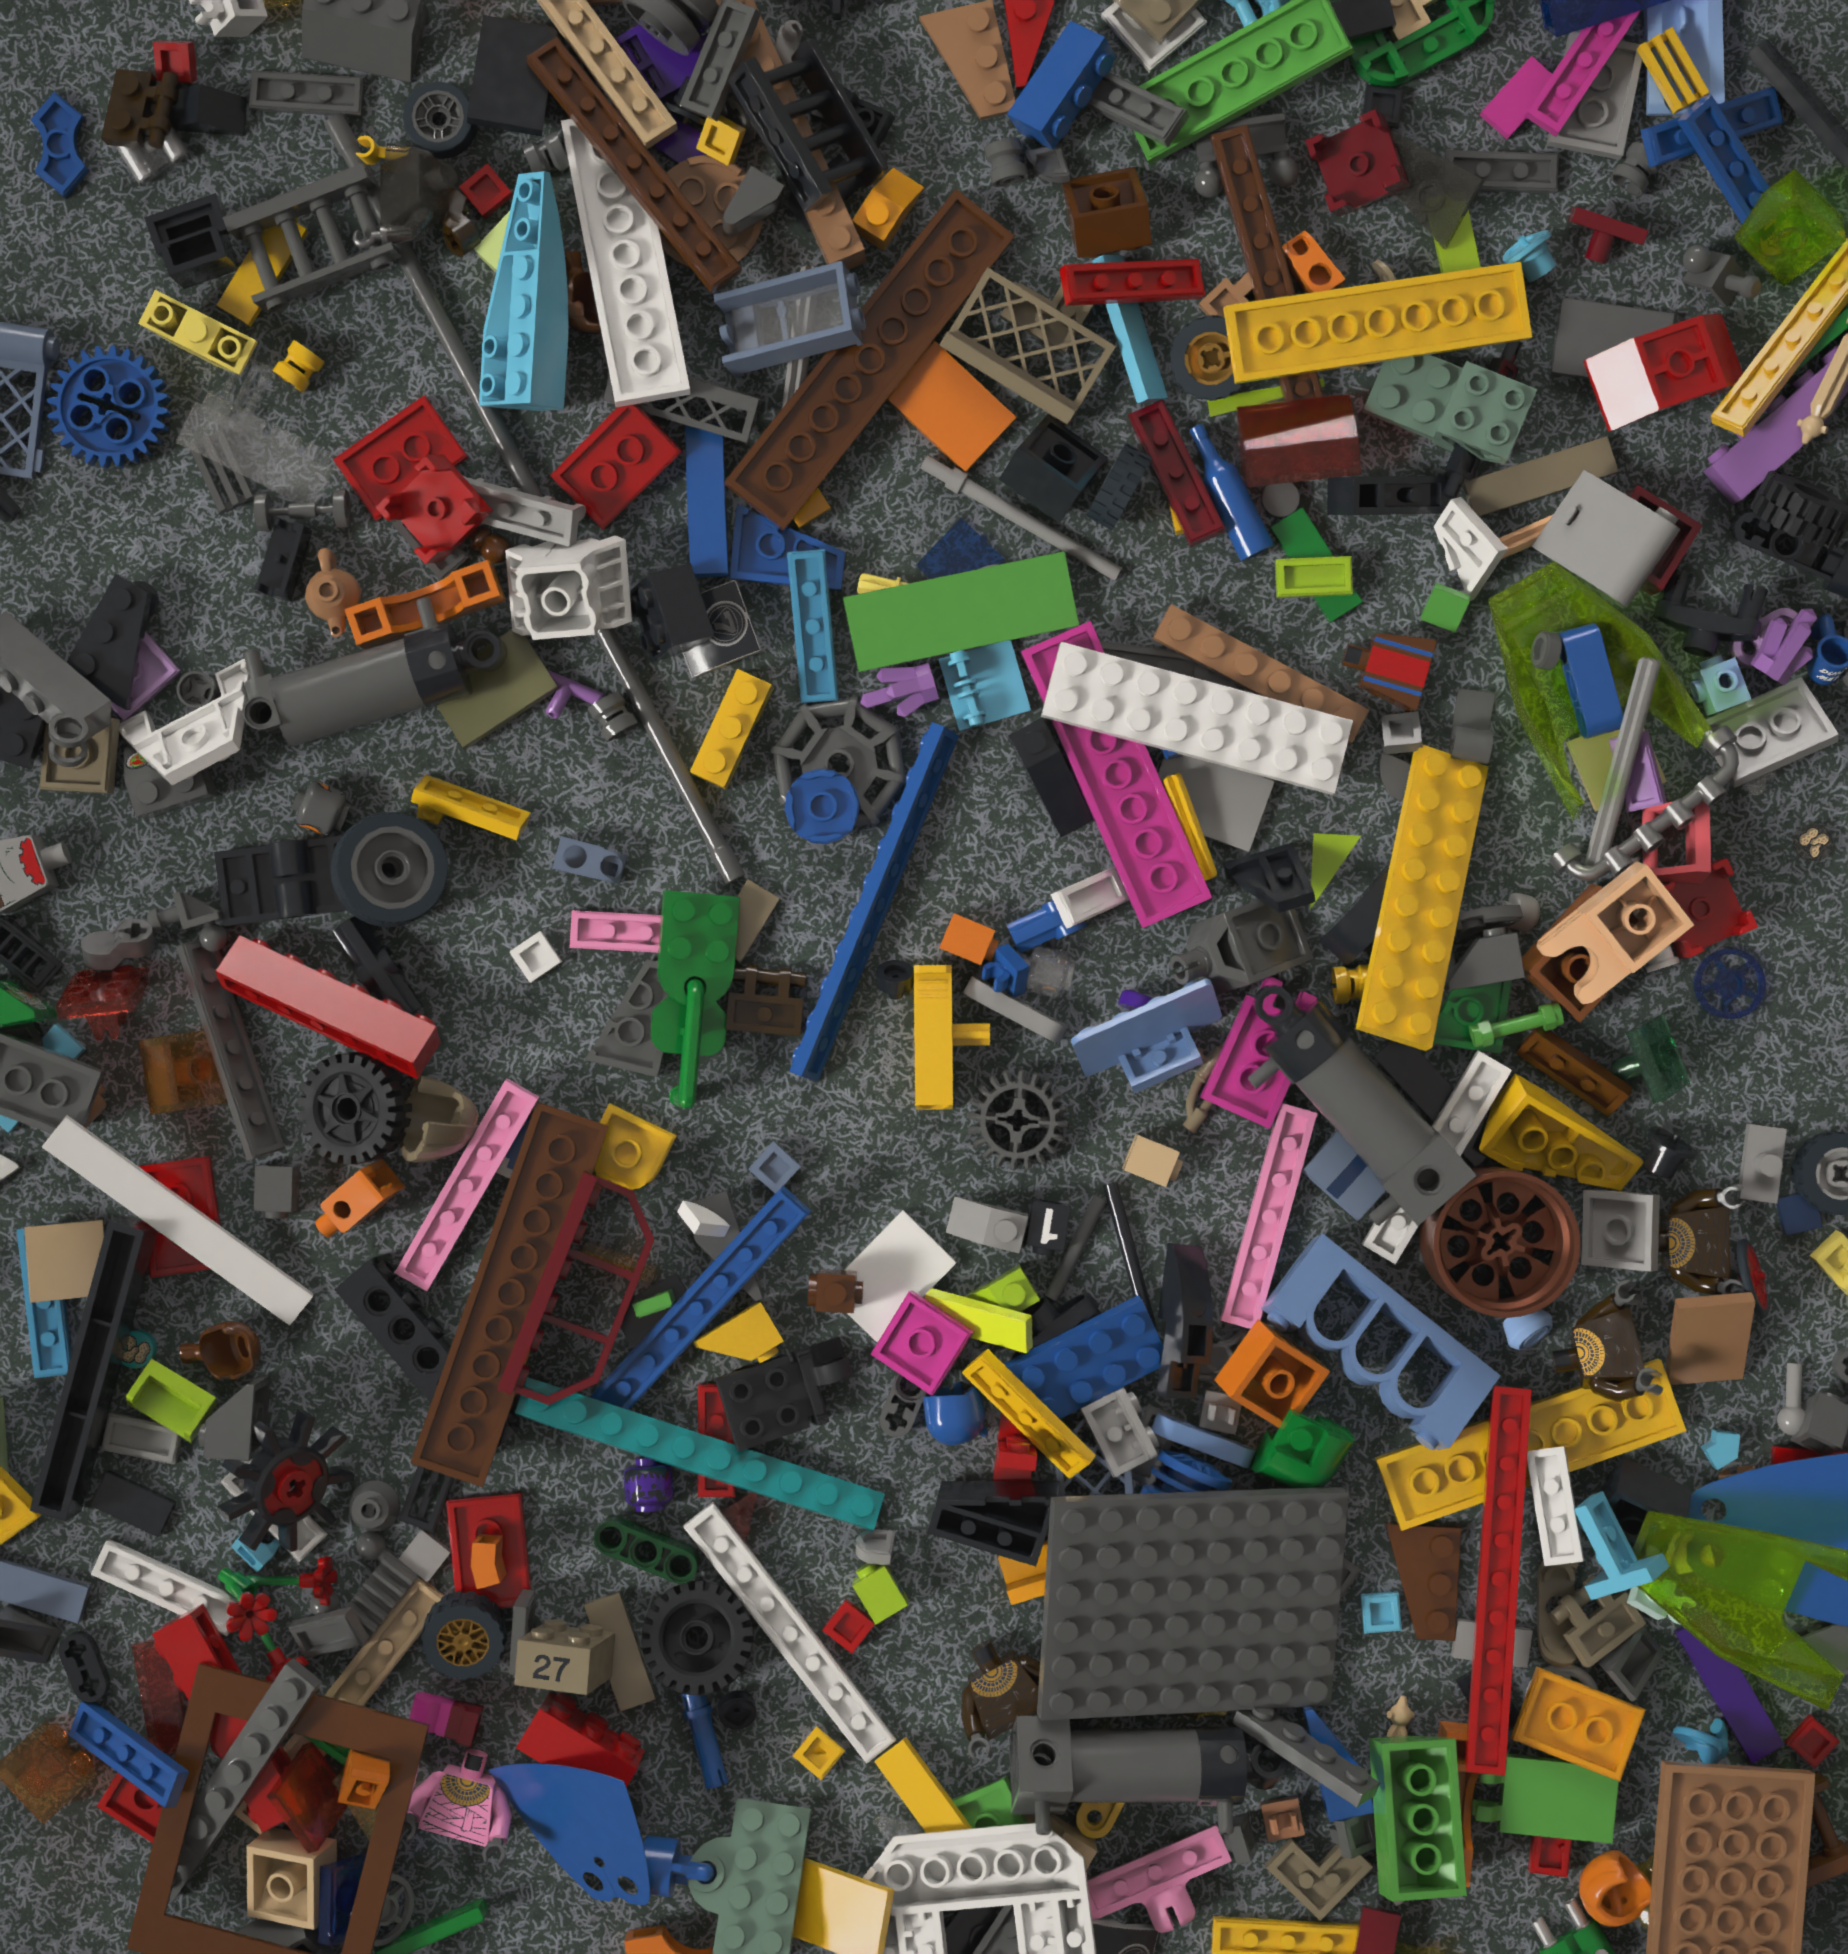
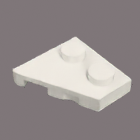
M1462 497L1450 500L1434 528L1440 544L1445 549V558L1450 571L1457 569L1464 588L1460 592L1470 595V601L1476 598L1508 548Z

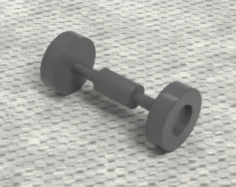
M334 490L333 505L317 506L316 502L291 503L286 508H272V500L269 493L256 494L254 497V517L258 531H272L273 516L289 515L290 519L317 518L318 514L333 513L337 528L351 526V502L348 490Z

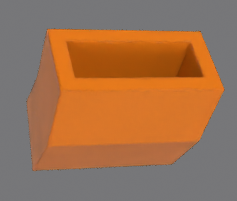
M479 1534L472 1542L471 1569L477 1589L499 1584L507 1574L502 1557L503 1535Z

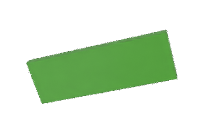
M1292 0L1138 86L1186 109L1190 116L1169 147L1134 131L1148 163L1152 165L1354 54L1355 52L1330 1Z
M1065 551L843 597L858 672L1079 626Z

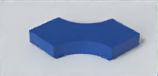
M54 91L30 119L39 130L43 142L42 158L35 169V173L64 198H67L90 171L82 162L77 148L78 131L85 117Z

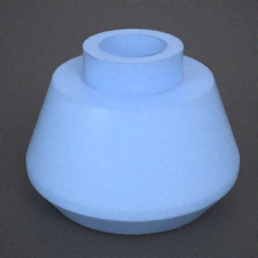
M1543 1309L1521 1317L1506 1318L1503 1322L1508 1344L1511 1348L1517 1350H1525L1543 1339L1553 1326L1551 1314Z

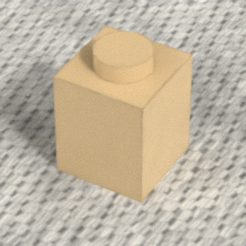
M1135 1134L1122 1169L1166 1187L1169 1180L1176 1181L1183 1161L1178 1159L1180 1154L1178 1150Z

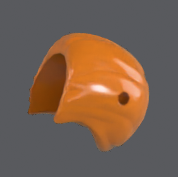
M1610 1850L1601 1853L1585 1866L1579 1878V1895L1585 1910L1593 1919L1605 1926L1618 1927L1636 1920L1645 1908L1650 1905L1651 1882L1625 1854L1618 1850Z

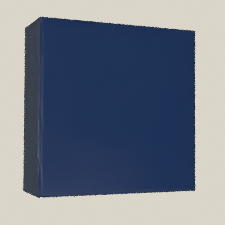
M1795 1193L1778 1197L1776 1206L1783 1235L1823 1227L1819 1211L1807 1204L1800 1194Z

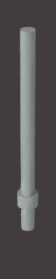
M928 455L922 463L920 469L946 483L944 487L956 494L959 491L1114 581L1119 575L1122 567L967 478L968 474L956 467L952 470Z

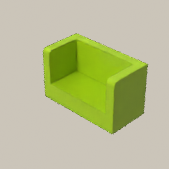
M152 1358L126 1395V1401L129 1406L192 1443L200 1431L201 1425L205 1424L206 1419L217 1405L215 1396Z

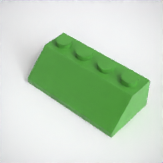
M1427 1736L1369 1738L1371 1777L1380 1782L1375 1796H1373L1379 1894L1392 1902L1467 1896L1456 1738Z

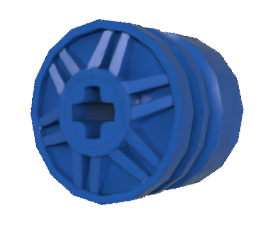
M1160 1448L1157 1459L1169 1466L1170 1469L1152 1465L1151 1473L1162 1481L1163 1485L1159 1487L1144 1484L1140 1494L1214 1491L1211 1487L1229 1491L1233 1482L1220 1473L1215 1466L1185 1452H1175Z

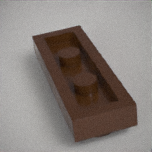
M1543 1026L1534 1028L1521 1042L1515 1053L1607 1117L1630 1096L1633 1089L1631 1085L1552 1031H1544Z

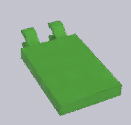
M1507 1753L1505 1776L1482 1773L1478 1776L1480 1783H1501L1499 1802L1473 1799L1471 1814L1475 1816L1476 1821H1497V1830L1500 1833L1613 1844L1619 1781L1560 1758Z

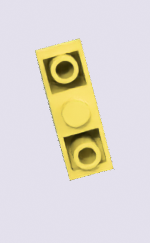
M157 290L154 291L138 323L177 347L219 368L238 375H242L258 343L255 339Z

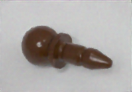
M477 527L468 536L470 540L474 541L472 548L476 551L480 550L485 560H489L492 564H499L506 560L505 550L510 549V545L504 536L492 534V530L489 527L483 530Z

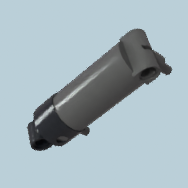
M424 597L416 602L424 629L404 634V638L279 676L271 673L265 675L258 650L251 649L245 651L243 656L251 680L244 682L249 700L244 705L243 718L251 728L273 735H283L291 746H295L425 706L429 708L472 694L470 673L480 670L490 672L499 669L505 663L507 648L499 637L485 630L475 631L467 639L459 641L450 623L438 625L431 598ZM484 642H492L494 646L493 655L488 660L480 661L477 657L478 647ZM270 710H272L271 718L267 722V714Z

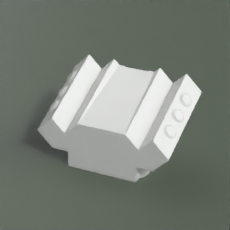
M614 535L599 541L590 537L585 540H579L570 547L547 541L533 547L521 544L505 550L513 632L522 636L531 635L532 640L596 635L599 629L615 628L632 622L626 540L624 538Z

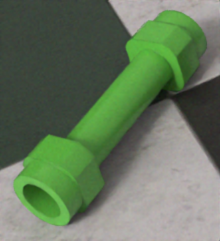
M1547 1003L1538 1006V1012L1492 1024L1489 1023L1488 1019L1478 1021L1476 1024L1469 1026V1033L1474 1047H1486L1494 1045L1495 1038L1541 1026H1543L1544 1031L1555 1029L1557 1026L1564 1024V1018L1559 1003Z

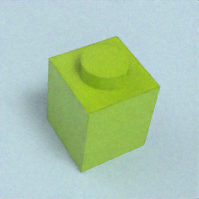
M866 1563L856 1570L858 1577L853 1579L852 1586L875 1625L908 1606V1597L889 1565Z

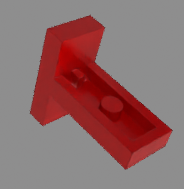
M1001 1412L993 1481H1031L1032 1471H1036V1446Z

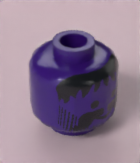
M643 1456L636 1457V1464L628 1466L623 1473L626 1502L629 1505L635 1506L636 1512H654L665 1509V1503L671 1501L674 1496L671 1466Z

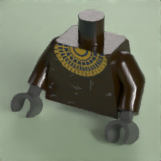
M1733 1184L1723 1191L1720 1188L1692 1190L1673 1202L1669 1212L1660 1214L1661 1230H1659L1658 1252H1661V1266L1669 1269L1673 1279L1694 1292L1709 1295L1732 1294L1731 1288L1734 1284L1743 1286L1741 1279H1730L1726 1282L1723 1279L1730 1278L1729 1209L1739 1208L1746 1203V1201L1735 1202L1731 1198V1191L1743 1189L1744 1187L1741 1184Z
M1628 1280L1619 1282L1615 1288V1293L1610 1294L1595 1304L1577 1320L1575 1327L1571 1329L1570 1340L1572 1348L1552 1351V1360L1556 1374L1577 1370L1583 1389H1591L1594 1394L1615 1402L1642 1396L1645 1391L1652 1395H1660L1663 1391V1387L1658 1384L1650 1385L1653 1378L1661 1377L1662 1374L1652 1368L1644 1367L1630 1308L1624 1309L1625 1303L1638 1305L1642 1302V1295L1633 1294L1628 1298V1290L1636 1285L1635 1282Z
M990 1640L980 1643L970 1651L980 1669L968 1675L969 1684L962 1690L961 1719L967 1739L970 1741L968 1753L975 1763H977L975 1751L979 1747H986L989 1758L993 1756L990 1744L984 1739L985 1734L988 1740H991L1013 1728L1016 1716L1037 1715L1040 1661L1029 1655L1018 1656L1014 1650L999 1658Z

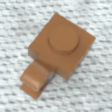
M1247 272L1235 285L1226 277L1198 304V307L1207 316L1219 315L1224 317L1223 308L1226 305L1249 302L1245 298L1253 291L1249 273Z

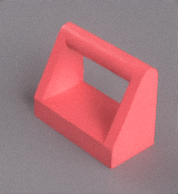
M1704 801L1692 809L1696 817L1685 827L1686 865L1658 868V848L1650 853H1646L1642 849L1643 864L1649 866L1660 882L1674 881L1701 884L1711 873L1710 807ZM1672 802L1642 809V825L1646 822H1651L1663 813L1664 809Z

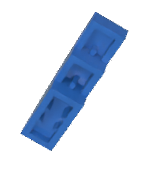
M685 425L690 563L695 578L729 576L728 513L726 486L724 485L726 480L724 436Z

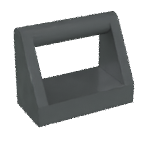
M751 166L724 212V235L729 238L734 237L774 214L782 201L785 185Z

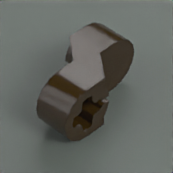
M449 188L432 199L434 212L444 225L442 231L444 232L443 237L446 241V247L458 257H463L473 251L481 243L476 228L468 219L470 210L466 197L455 188Z

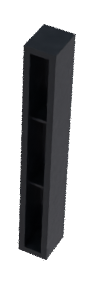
M124 1215L108 1221L30 1511L62 1521H67L82 1511L158 1232L144 1221Z

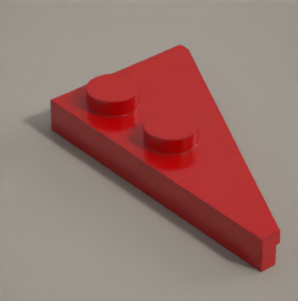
M1004 0L1016 90H1023L1027 85L1055 0Z

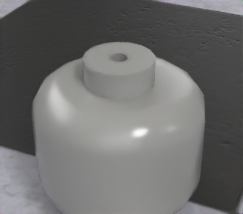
M1512 893L1508 902H1502V905H1520L1524 916L1522 920L1507 928L1526 932L1530 931L1538 923L1540 907L1534 897L1521 893Z

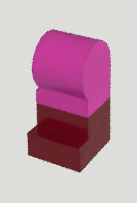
M419 1692L414 1696L409 1719L430 1724L428 1733H436L438 1736L457 1740V1744L471 1747L478 1733L484 1706Z

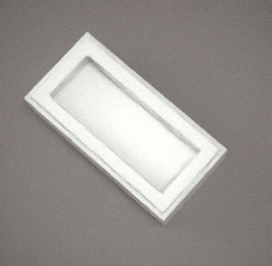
M1111 867L1051 894L1066 929L1130 901L1115 867Z

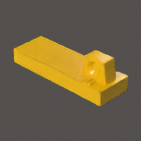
M427 774L414 788L411 798L412 803L418 804L417 817L439 824L445 814L516 841L527 827L531 812Z

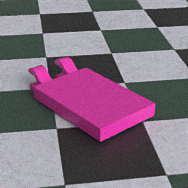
M1270 976L1263 980L1260 988L1272 984L1282 987L1283 982ZM1299 991L1295 1003L1300 1009H1305L1315 1002L1317 997L1304 991ZM1270 994L1264 999L1263 1010L1267 1014L1274 1015L1281 1011L1273 1007L1278 994ZM1246 995L1200 1098L1270 1129L1291 1082L1281 1070L1276 1072L1259 1088H1255L1248 1080V1077L1269 1059L1262 1049L1274 1036L1275 1032L1255 1012L1254 998Z

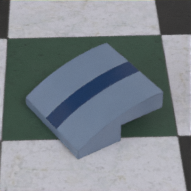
M1337 1131L1333 1133L1328 1141L1322 1144L1301 1171L1356 1221L1360 1220L1386 1191L1377 1180L1374 1172Z

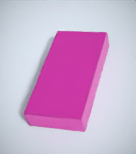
M1531 56L1483 109L1480 116L1508 140L1527 119L1524 117L1552 73Z

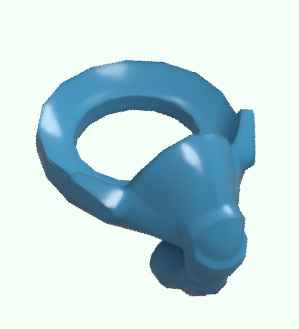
M1719 1718L1714 1719L1710 1726V1731L1716 1734L1717 1738L1686 1726H1677L1673 1729L1672 1735L1685 1743L1686 1749L1698 1751L1702 1763L1717 1764L1729 1752L1727 1728L1725 1722Z

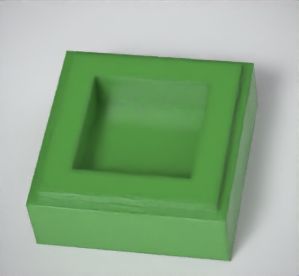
M1436 582L1422 611L1420 620L1456 633L1469 605L1471 596Z
M671 1288L636 1300L632 1306L636 1317L639 1316L641 1318L672 1307L676 1299Z

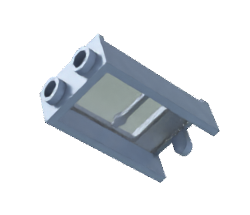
M838 261L715 294L714 302L725 314L726 325L719 326L720 336L730 351L729 355L722 356L724 366L735 378L744 376V373L854 344L857 346L863 345L861 330L866 329V322L861 307L857 306L856 296L861 295V288L856 273H850L843 261Z

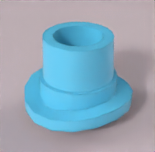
M1545 230L1526 237L1524 235L1520 236L1517 239L1518 242L1503 255V262L1505 264L1521 262L1523 274L1528 282L1535 281L1544 276L1556 266V262L1548 250V244L1545 241L1552 236L1549 230Z

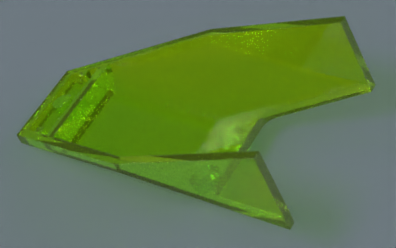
M1555 561L1488 599L1516 715L1572 821L1580 817L1585 802L1571 781L1563 744L1565 740L1580 731L1560 658L1552 670L1535 668L1531 662L1530 652L1532 643L1541 631L1559 633L1595 623L1603 639L1621 707L1627 704L1638 660L1642 657H1651L1660 661L1661 666L1648 712L1696 749L1703 746L1712 728L1649 634Z
M1649 1511L1633 1547V1552L1637 1560L1663 1553L1670 1567L1653 1582L1637 1587L1719 1658L1828 1711L1844 1674L1790 1628L1783 1619V1613L1806 1561L1848 1581V1550L1766 1531Z

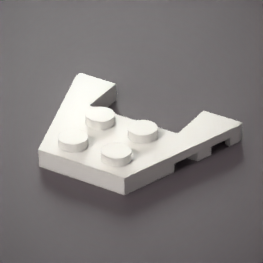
M245 659L215 673L221 697L158 730L155 729L152 718L145 710L120 723L119 733L171 785L195 776L199 771L216 762L226 760L232 754L239 751L245 722L243 708L248 701L244 682L251 680Z

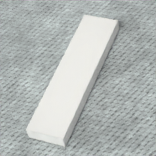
M111 1539L106 1540L91 1575L179 1615L204 1604L219 1633L225 1636L230 1634L226 1628V1622L233 1616L227 1614L226 1608L230 1602L238 1603L237 1598L232 1594Z

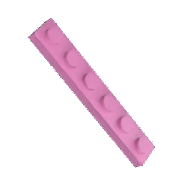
M508 1078L504 1081L394 1272L395 1274L425 1291L429 1290L537 1103L539 1096Z
M1284 1103L1279 1108L1274 1120L1221 1313V1321L1251 1329L1257 1319L1261 1320L1263 1313L1261 1307L1267 1299L1317 1117L1316 1112Z

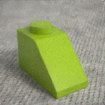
M1020 1264L964 1296L1018 1312L1040 1301L1037 1292Z

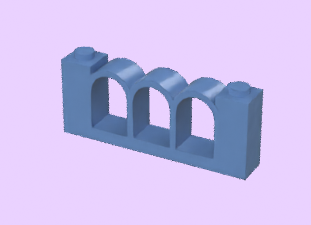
M1323 1233L1310 1241L1261 1307L1268 1314L1267 1320L1273 1326L1282 1331L1287 1329L1289 1332L1297 1329L1300 1338L1308 1347L1318 1352L1327 1353L1338 1350L1340 1368L1349 1380L1359 1385L1367 1386L1379 1383V1394L1385 1407L1392 1414L1400 1418L1414 1419L1409 1428L1417 1433L1415 1438L1430 1450H1435V1448L1442 1450L1452 1446L1501 1376ZM1338 1277L1367 1300L1368 1303L1339 1341H1333L1323 1337L1316 1329L1314 1311L1317 1304ZM1378 1311H1380L1407 1332L1409 1336L1386 1368L1380 1374H1372L1364 1370L1359 1364L1356 1357V1344L1359 1337ZM1422 1344L1447 1364L1450 1369L1421 1408H1416L1407 1404L1400 1396L1398 1377L1417 1348Z

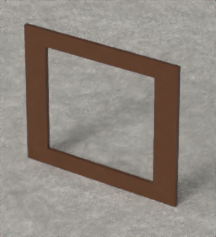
M204 1663L198 1664L174 1761L187 1769L189 1774L177 1806L169 1808L162 1806L126 1949L144 1954H312L166 1913L216 1715L220 1713L248 1721L273 1682ZM314 1694L289 1732L390 1759L389 1783L380 1799L341 1953L372 1954L430 1724Z

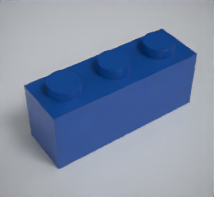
M1073 21L1068 23L1007 113L1020 133L1052 150L1055 149L1059 141L1069 132L1071 124L1080 110L1089 103L1092 93L1099 82L1110 72L1117 56L1107 39Z

